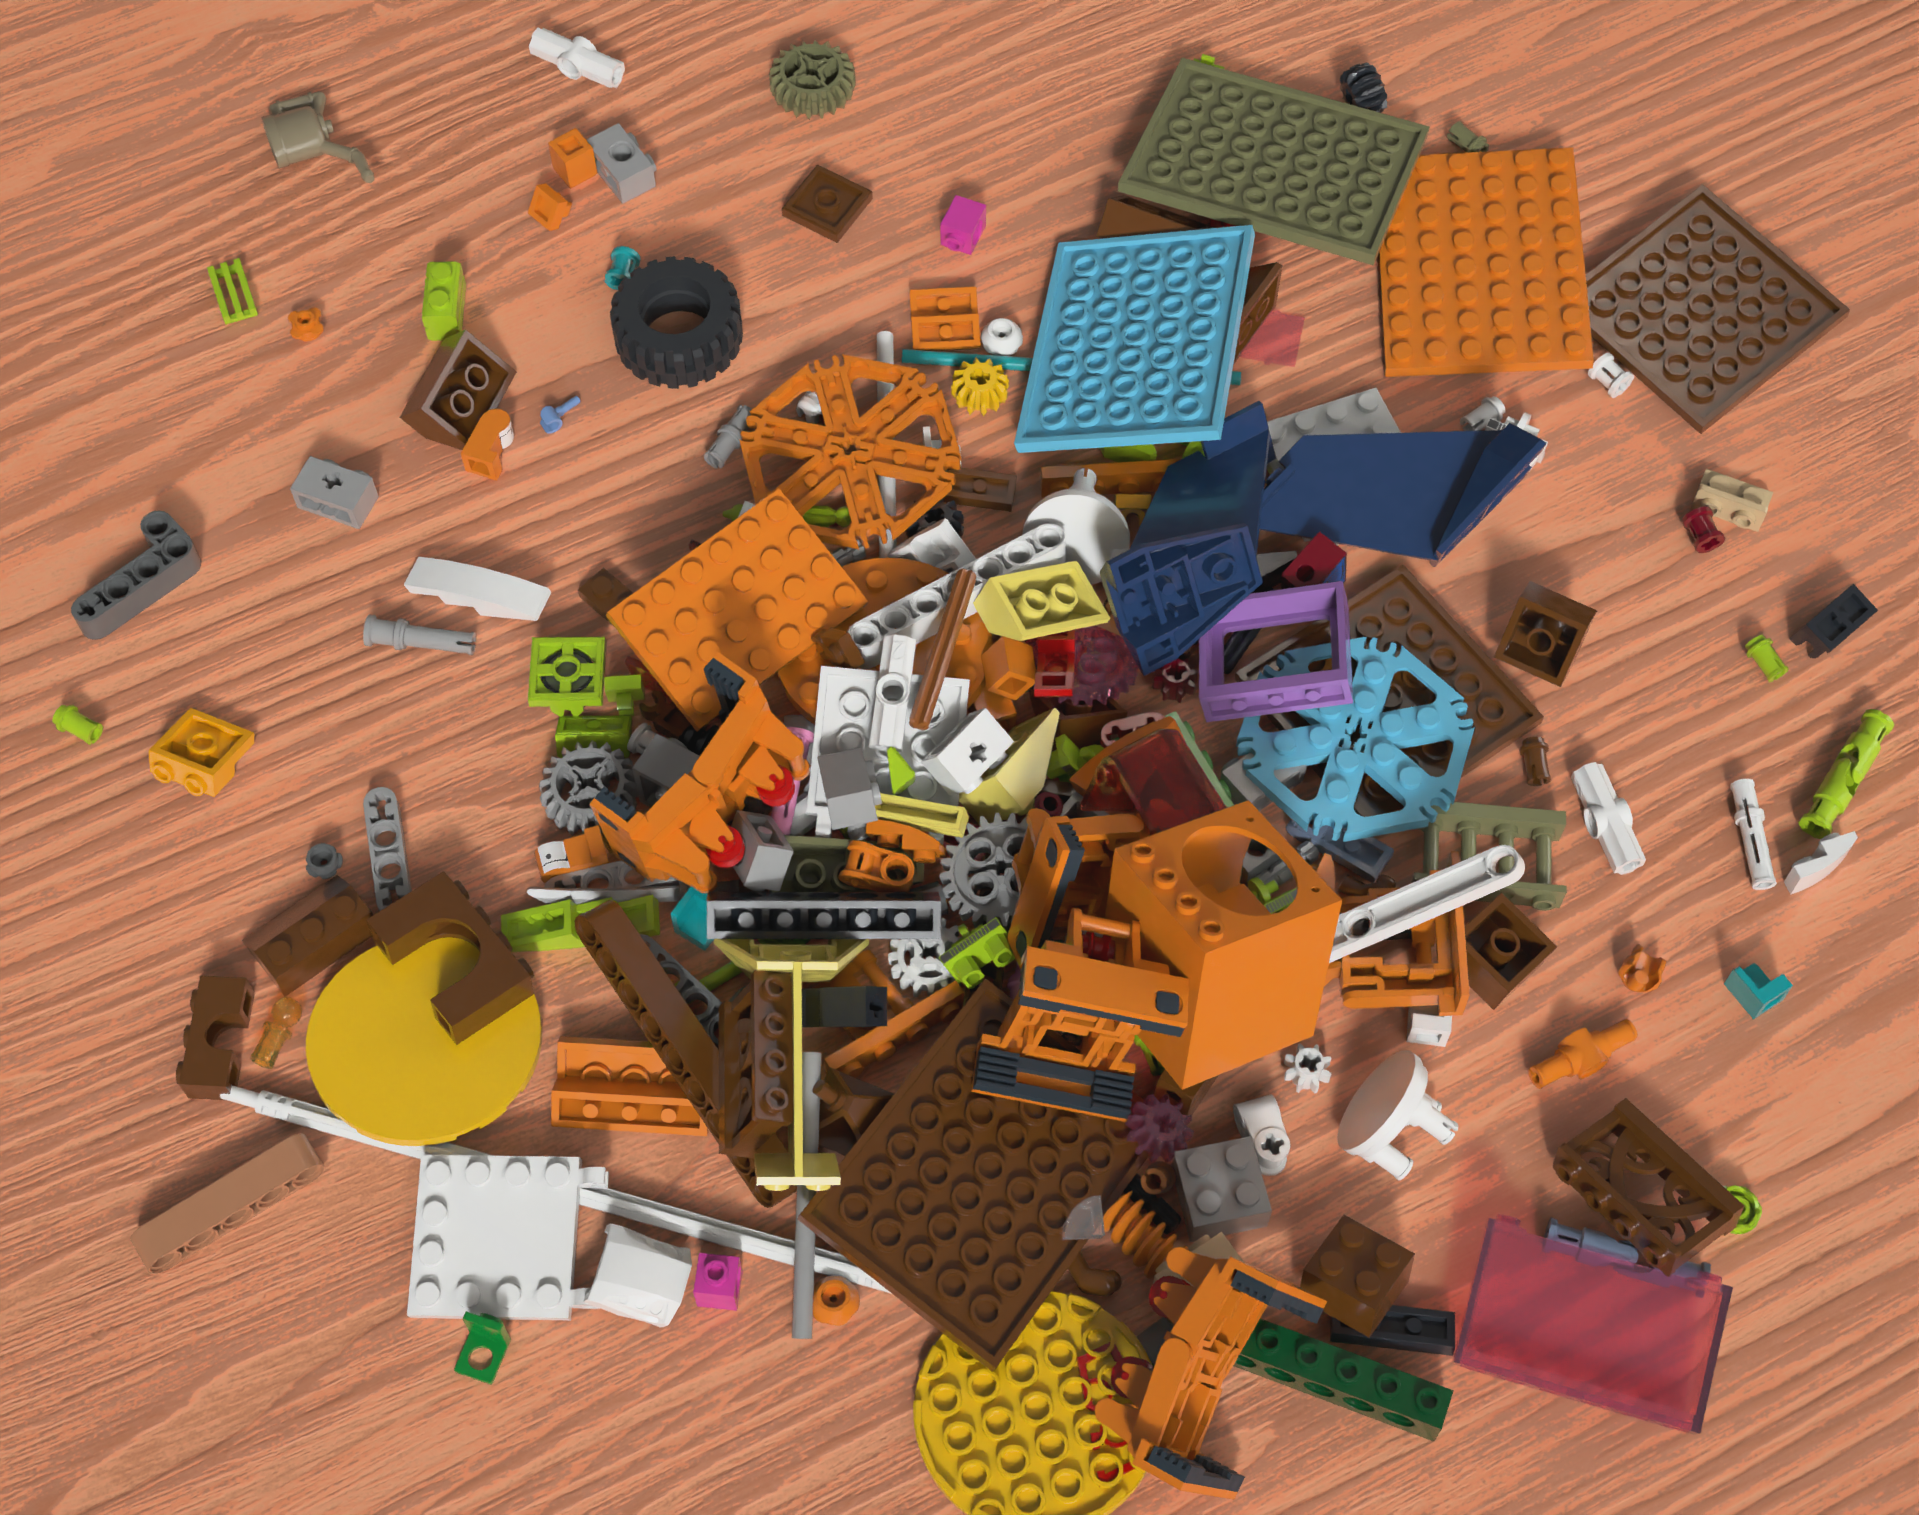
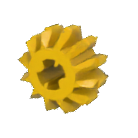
M975 357L973 364L963 361L960 370L954 371L951 394L953 398H956L958 408L967 407L969 415L975 410H979L985 416L987 409L997 412L1000 403H1005L1008 397L1009 379L1007 375H1004L1002 365L993 366L990 358L985 363H981Z

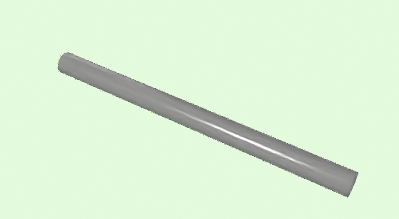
M802 1052L803 1153H818L820 1098L812 1092L815 1083L821 1080V1053ZM797 1185L792 1316V1338L812 1339L815 1233L797 1220L799 1214L817 1193L815 1190L807 1189L806 1185Z

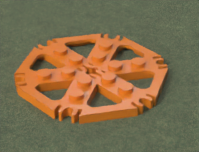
M842 354L844 366H840L839 358L836 355L832 356L833 365L828 369L822 368L819 360H814L815 373L813 374L809 363H807L750 411L751 416H747L746 422L749 428H755L756 430L753 432L741 431L742 440L739 439L755 505L780 488L799 514L804 517V514L841 483L851 519L849 526L843 530H836L812 524L808 525L821 542L859 550L857 537H860L862 546L866 549L869 548L868 537L872 534L879 535L882 543L886 544L888 541L886 530L889 529L894 541L952 491V485L956 483L955 474L945 471L947 469L960 470V461L962 459L942 389L939 391L937 383L934 382L930 387L922 388L927 382L926 375L923 372L919 373L916 368ZM867 378L892 383L896 386V388L859 418L851 389V384L855 379ZM811 391L818 397L825 426L777 417V414L801 393ZM926 414L934 417L942 445L939 449L892 439L919 416ZM850 445L856 447V451H852L850 455H845L844 450H848ZM777 454L808 461L773 491L766 488L760 466V460L764 455ZM876 475L922 484L925 486L926 492L902 514L898 516L888 515L884 508Z

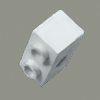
M983 708L969 713L921 763L949 796L961 792L969 794L983 782L981 775L988 768L991 770L1006 759L1007 754L1005 751L1014 741L990 712Z

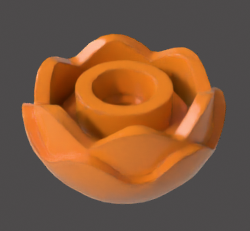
M837 1275L827 1276L814 1285L813 1316L818 1322L841 1326L846 1324L858 1311L860 1298L855 1285L847 1278ZM831 1297H837V1302H831Z

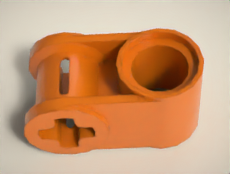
M852 840L849 842L847 849L850 853L845 870L840 871L838 876L841 882L855 888L869 889L876 892L910 891L913 884L915 867L913 861L908 856L879 848L864 841ZM860 860H862L861 867L858 869ZM892 869H900L904 871L907 877L901 881H893L887 876V872Z

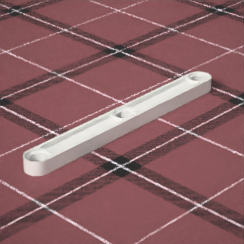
M1509 845L1495 846L1340 914L1329 963L1517 882L1524 874V860ZM1506 856L1514 858V865L1510 871L1502 874L1496 872V863L1501 858ZM1361 919H1369L1370 927L1368 931L1361 936H1354L1352 929L1355 923Z

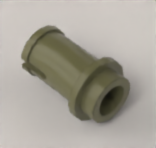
M1461 121L1455 123L1449 130L1451 133L1447 134V139L1454 142L1466 153L1487 152L1489 149V144L1486 143L1487 139L1484 136L1478 137L1464 126Z

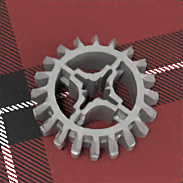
M593 740L588 748H583L577 742L575 751L572 752L563 747L561 752L563 758L560 759L552 756L550 760L552 768H544L543 770L544 780H541L539 783L540 792L542 793L540 796L541 804L546 808L547 817L550 820L554 819L559 829L567 826L568 832L572 836L579 829H582V833L585 834L584 829L599 825L589 804L604 786L606 788L610 786L609 781L613 777L619 781L615 796H619L623 802L628 803L629 807L632 806L636 810V798L639 796L632 769L633 762L630 758H624L620 748L612 752L611 746L607 742L600 749L597 748V744ZM568 782L571 784L572 790L569 792L570 797L564 801L561 798L563 787ZM599 825L601 836H603L604 833Z

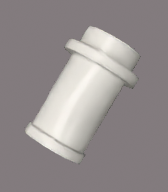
M1495 396L1491 398L1486 397L1481 401L1479 407L1460 419V424L1469 423L1462 427L1464 431H1481L1486 427L1490 418L1497 421L1503 418V414L1506 411L1505 406Z

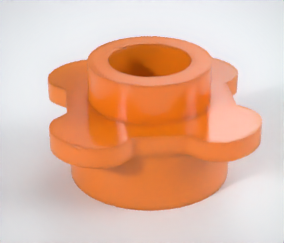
M312 307L309 310L291 312L288 315V321L292 323L291 337L302 341H312L319 337L324 331V327L319 320L322 315L321 311L318 308Z

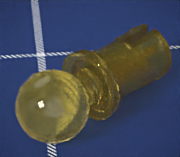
M283 997L272 1006L271 1015L274 1022H264L262 1037L250 1056L253 1063L263 1068L273 1069L286 1040H290L293 1035L287 1028L294 1026L301 1019V1005L291 997Z

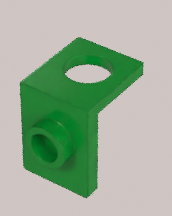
M466 1311L462 1320L470 1333L454 1371L492 1385L511 1338L501 1319L486 1313H480L479 1316ZM478 1348H487L493 1355L491 1364L483 1370H476L469 1364L471 1353Z

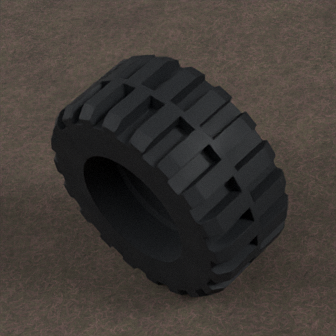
M675 256L666 257V261L657 262V259L647 262V267L643 269L639 266L630 273V279L625 278L620 283L618 291L613 295L611 301L610 319L613 336L621 362L627 369H632L633 375L639 379L644 380L648 378L649 384L659 387L661 384H667L668 388L679 389V385L688 384V388L698 386L699 381L705 380V382L716 378V372H724L730 366V360H734L740 351L739 345L742 343L743 338L737 291L733 283L728 281V277L722 271L717 269L714 272L713 265L704 261L701 264L696 263V259L684 257V260H676ZM677 311L695 313L704 318V321L694 329L679 334L661 333L649 327L657 318Z

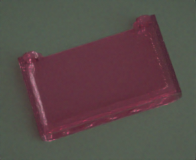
M1497 1214L1496 1219L1488 1218L1452 1364L1677 1431L1700 1434L1733 1287L1721 1284L1723 1279L1721 1276L1698 1271L1697 1277L1684 1278L1673 1274L1667 1277L1662 1271L1529 1234L1526 1229L1519 1227L1521 1220L1511 1216Z

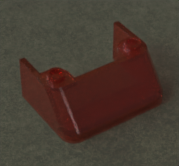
M1158 729L1103 758L1097 766L1090 785L1079 805L1082 811H1134L1136 808L1150 831L1149 836L1227 808L1185 740L1176 729Z

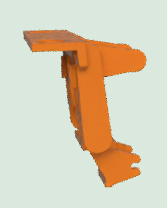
M1451 851L1446 868L1460 862L1459 851ZM1430 870L1429 875L1441 870ZM1369 888L1367 896H1347L1341 898L1340 913H1345L1400 888ZM1463 906L1409 928L1412 933V946L1416 948L1417 964L1383 965L1382 957L1350 958L1349 954L1329 963L1324 986L1333 978H1339L1340 997L1343 999V1005L1347 1008L1363 1009L1438 1005L1439 1016L1463 1015L1470 996ZM1436 942L1437 963H1432L1431 947Z

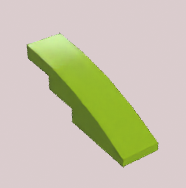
M649 895L618 902L639 934L648 935L649 937L660 935L659 901L657 898ZM609 897L576 905L569 899L501 915V932L510 942L513 949L511 952L583 948L585 946L575 930L574 921L576 917L608 900H615Z

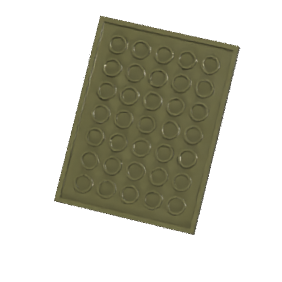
M1181 58L1119 180L1118 192L1235 226L1253 225L1254 231L1374 265L1426 142L1430 127Z

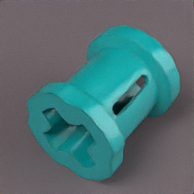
M619 246L612 250L611 268L605 274L604 282L614 290H618V286L625 278H631L630 273L639 266L641 261L638 252L624 246Z

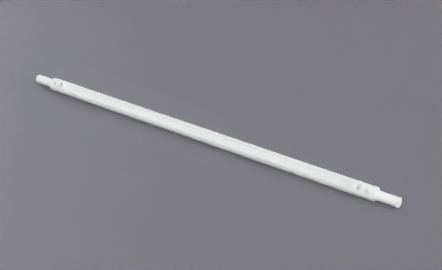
M231 1085L230 1094H220L221 1099L255 1108V1112L420 1160L421 1155L494 1156L449 1142L427 1146H402L377 1141L358 1133L355 1128L349 1126L340 1118L338 1119L328 1108L265 1090L258 1093ZM580 1188L579 1205L794 1266V1240L611 1188ZM815 1247L814 1272L827 1276H842L852 1283L891 1293L842 1254Z

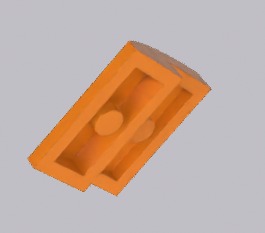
M976 287L909 290L913 350L981 348Z

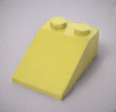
M1056 708L1014 726L1008 732V735L1014 742L1005 751L1007 754L1006 759L997 767L991 770L988 768L981 775L983 782L969 794H965V792L959 793V802L979 825L981 816H984L988 823H994L995 813L1000 814L1001 820H1008L1011 813H1017L1019 816H1022L1033 808L1034 798L1044 787L1060 715Z

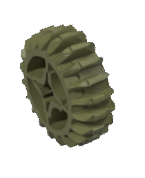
M816 39L813 44H806L802 40L801 45L798 47L790 44L789 51L780 50L779 58L773 59L772 68H770L769 72L770 91L777 105H782L785 113L793 111L796 118L801 114H806L809 120L812 115H819L823 118L826 112L835 115L836 107L844 109L846 101L851 100L854 87L856 86L855 68L853 63L850 62L848 54L842 53L839 46L831 48L829 41L819 45Z

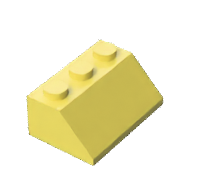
M1078 561L990 577L973 602L989 633L1018 641L1103 624L1110 620V616Z

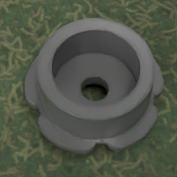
M317 844L307 853L306 862L308 865L306 870L314 878L319 876L322 879H329L336 875L337 869L341 868L343 863L342 855L337 853L336 848L329 844ZM327 860L325 865H321V862Z

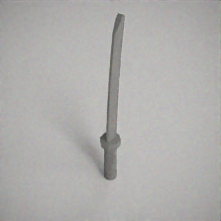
M739 879L717 882V887L712 892H739ZM679 881V885L641 888L528 887L527 893L544 903H556L571 899L575 904H583L612 897L618 903L653 895L659 902L680 901L691 886Z

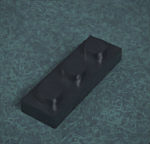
M1392 1305L1370 1338L1331 1316L1330 1342L1453 1356L1455 1350V1312Z

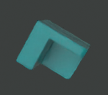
M691 886L672 910V924L676 934L706 951L714 940L707 939L708 893H701Z
M1755 963L1745 969H1742L1740 966L1736 967L1731 971L1724 983L1753 1020L1783 1001L1793 986L1784 974L1770 981Z

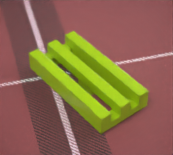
M240 258L234 259V264L229 266L227 262L220 263L221 268L214 269V266L207 267L225 325L258 315ZM232 274H238L249 308L242 311L231 277ZM219 278H225L235 309L234 314L229 315Z

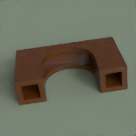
M443 871L366 921L372 940L392 965L428 942L440 938L452 937L463 939L479 950L480 956L473 970L463 979L430 999L435 1019L454 1043L458 1045L534 995L531 981L534 973L524 958L517 960L511 953L513 949L506 936L501 931L496 934L489 926L491 925L490 919L482 907L478 905L474 908L468 901L470 897L463 884L459 880L453 882Z

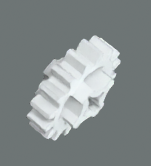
M942 918L941 939H891L890 947L893 952L888 954L889 965H893L891 976L893 979L901 977L900 988L902 990L907 989L911 985L914 997H918L922 990L927 991L929 997L936 990H940L955 981L954 977L939 959V956L951 949V945L962 938H958L959 930L957 925L947 929L946 919ZM906 951L910 952V957L912 958L908 967L904 960Z

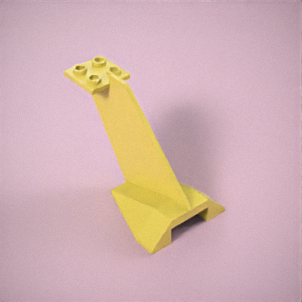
M714 939V944L750 980L754 970L773 971L791 976L793 1122L788 1126V1153H754L757 1185H764V1188L773 1191L786 1190L789 1188V1185H806L807 1189L815 1191L828 1190L831 1188V1185H840L841 1177L836 1153H803L802 982H830L869 945V939H828V945L754 944V939Z

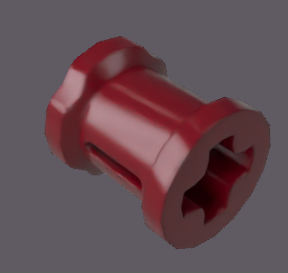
M1708 506L1696 508L1682 518L1684 528L1690 530L1695 540L1693 546L1698 553L1710 552L1721 546L1726 539L1724 534L1717 530L1712 519L1713 511Z

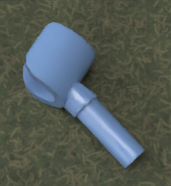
M574 396L555 409L552 406L542 408L540 424L546 433H554L562 427L563 422L560 417L581 402L578 396Z

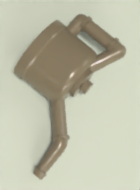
M308 92L307 95L280 102L278 100L270 105V115L261 117L279 169L327 154L355 164L361 173V178L366 183L374 181V173L370 170L364 154L358 148H350L330 142L329 133H333L334 130L331 121H324L323 119L326 96L323 92Z

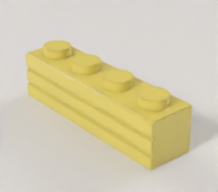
M880 793L882 804L875 805L877 819L905 824L922 831L963 838L969 819L965 807Z

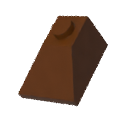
M1096 682L1074 684L1073 697H1035L1034 689H1030V700L1035 717L1053 708H1056L1060 713L1051 752L1057 750L1055 738L1063 734L1080 750L1083 747L1100 745L1103 727L1111 721L1127 718L1128 712Z

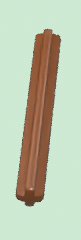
M961 568L957 571L909 717V725L912 728L922 731L929 728L976 582V573L972 570Z

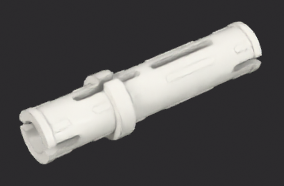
M1740 779L1730 785L1737 811L1734 814L1735 824L1740 826L1745 855L1752 879V887L1755 890H1765L1777 884L1762 823L1765 820L1764 810L1759 808L1754 780ZM1747 806H1748L1749 815H1750L1751 822H1752V827H1751L1750 820H1749V817H1748V812H1747V808H1746ZM1754 841H1756L1760 863L1758 862Z

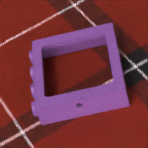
M1343 581L1252 593L1199 639V700L1206 722L1353 703L1349 606ZM1323 619L1330 621L1332 670L1224 684V636L1227 633Z

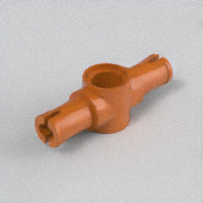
M1624 1019L1602 1031L1594 1030L1589 1032L1587 1028L1576 1030L1558 1044V1049L1555 1050L1553 1056L1530 1067L1528 1070L1530 1080L1535 1087L1541 1089L1564 1076L1573 1077L1577 1075L1580 1080L1590 1077L1609 1062L1608 1058L1611 1057L1612 1052L1635 1041L1638 1036L1637 1030L1628 1019Z

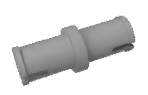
M740 405L730 421L722 425L717 431V439L704 454V459L710 466L721 469L734 449L741 447L739 439L742 440L740 434L741 431L749 430L746 418L751 416L750 411L752 408Z

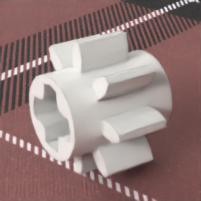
M1301 1043L1298 1044L1296 1057L1286 1054L1284 1064L1290 1067V1069L1285 1072L1284 1080H1292L1296 1085L1297 1093L1302 1089H1311L1316 1094L1319 1089V1080L1324 1083H1329L1331 1073L1325 1069L1330 1065L1331 1056L1323 1057L1319 1052V1045L1317 1044L1313 1048H1304Z

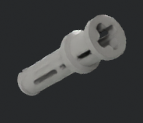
M372 614L367 616L364 624L363 642L365 646L369 647L373 644L394 646L395 650L401 651L406 649L407 646L468 655H473L476 645L461 643V641L476 642L475 632L469 633L410 625L409 621L403 618H399L397 621L381 620Z

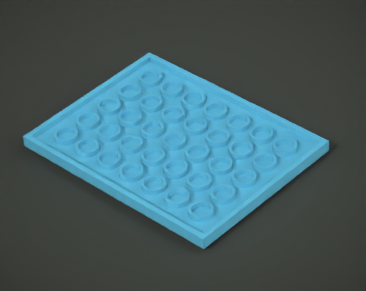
M1253 225L1058 243L1014 441L1017 452L1026 453L1221 440L1255 238Z

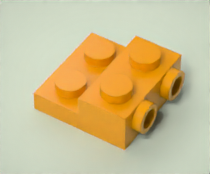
M190 708L149 749L150 772L162 783H169L172 780L184 785L187 791L195 796H201L205 793L215 797L235 776V763L255 743L254 732Z

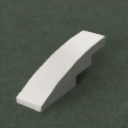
M418 557L404 583V586L410 593L439 596L448 605L474 607L482 616L531 621L538 620L551 594L550 589L512 575L469 564L427 557Z

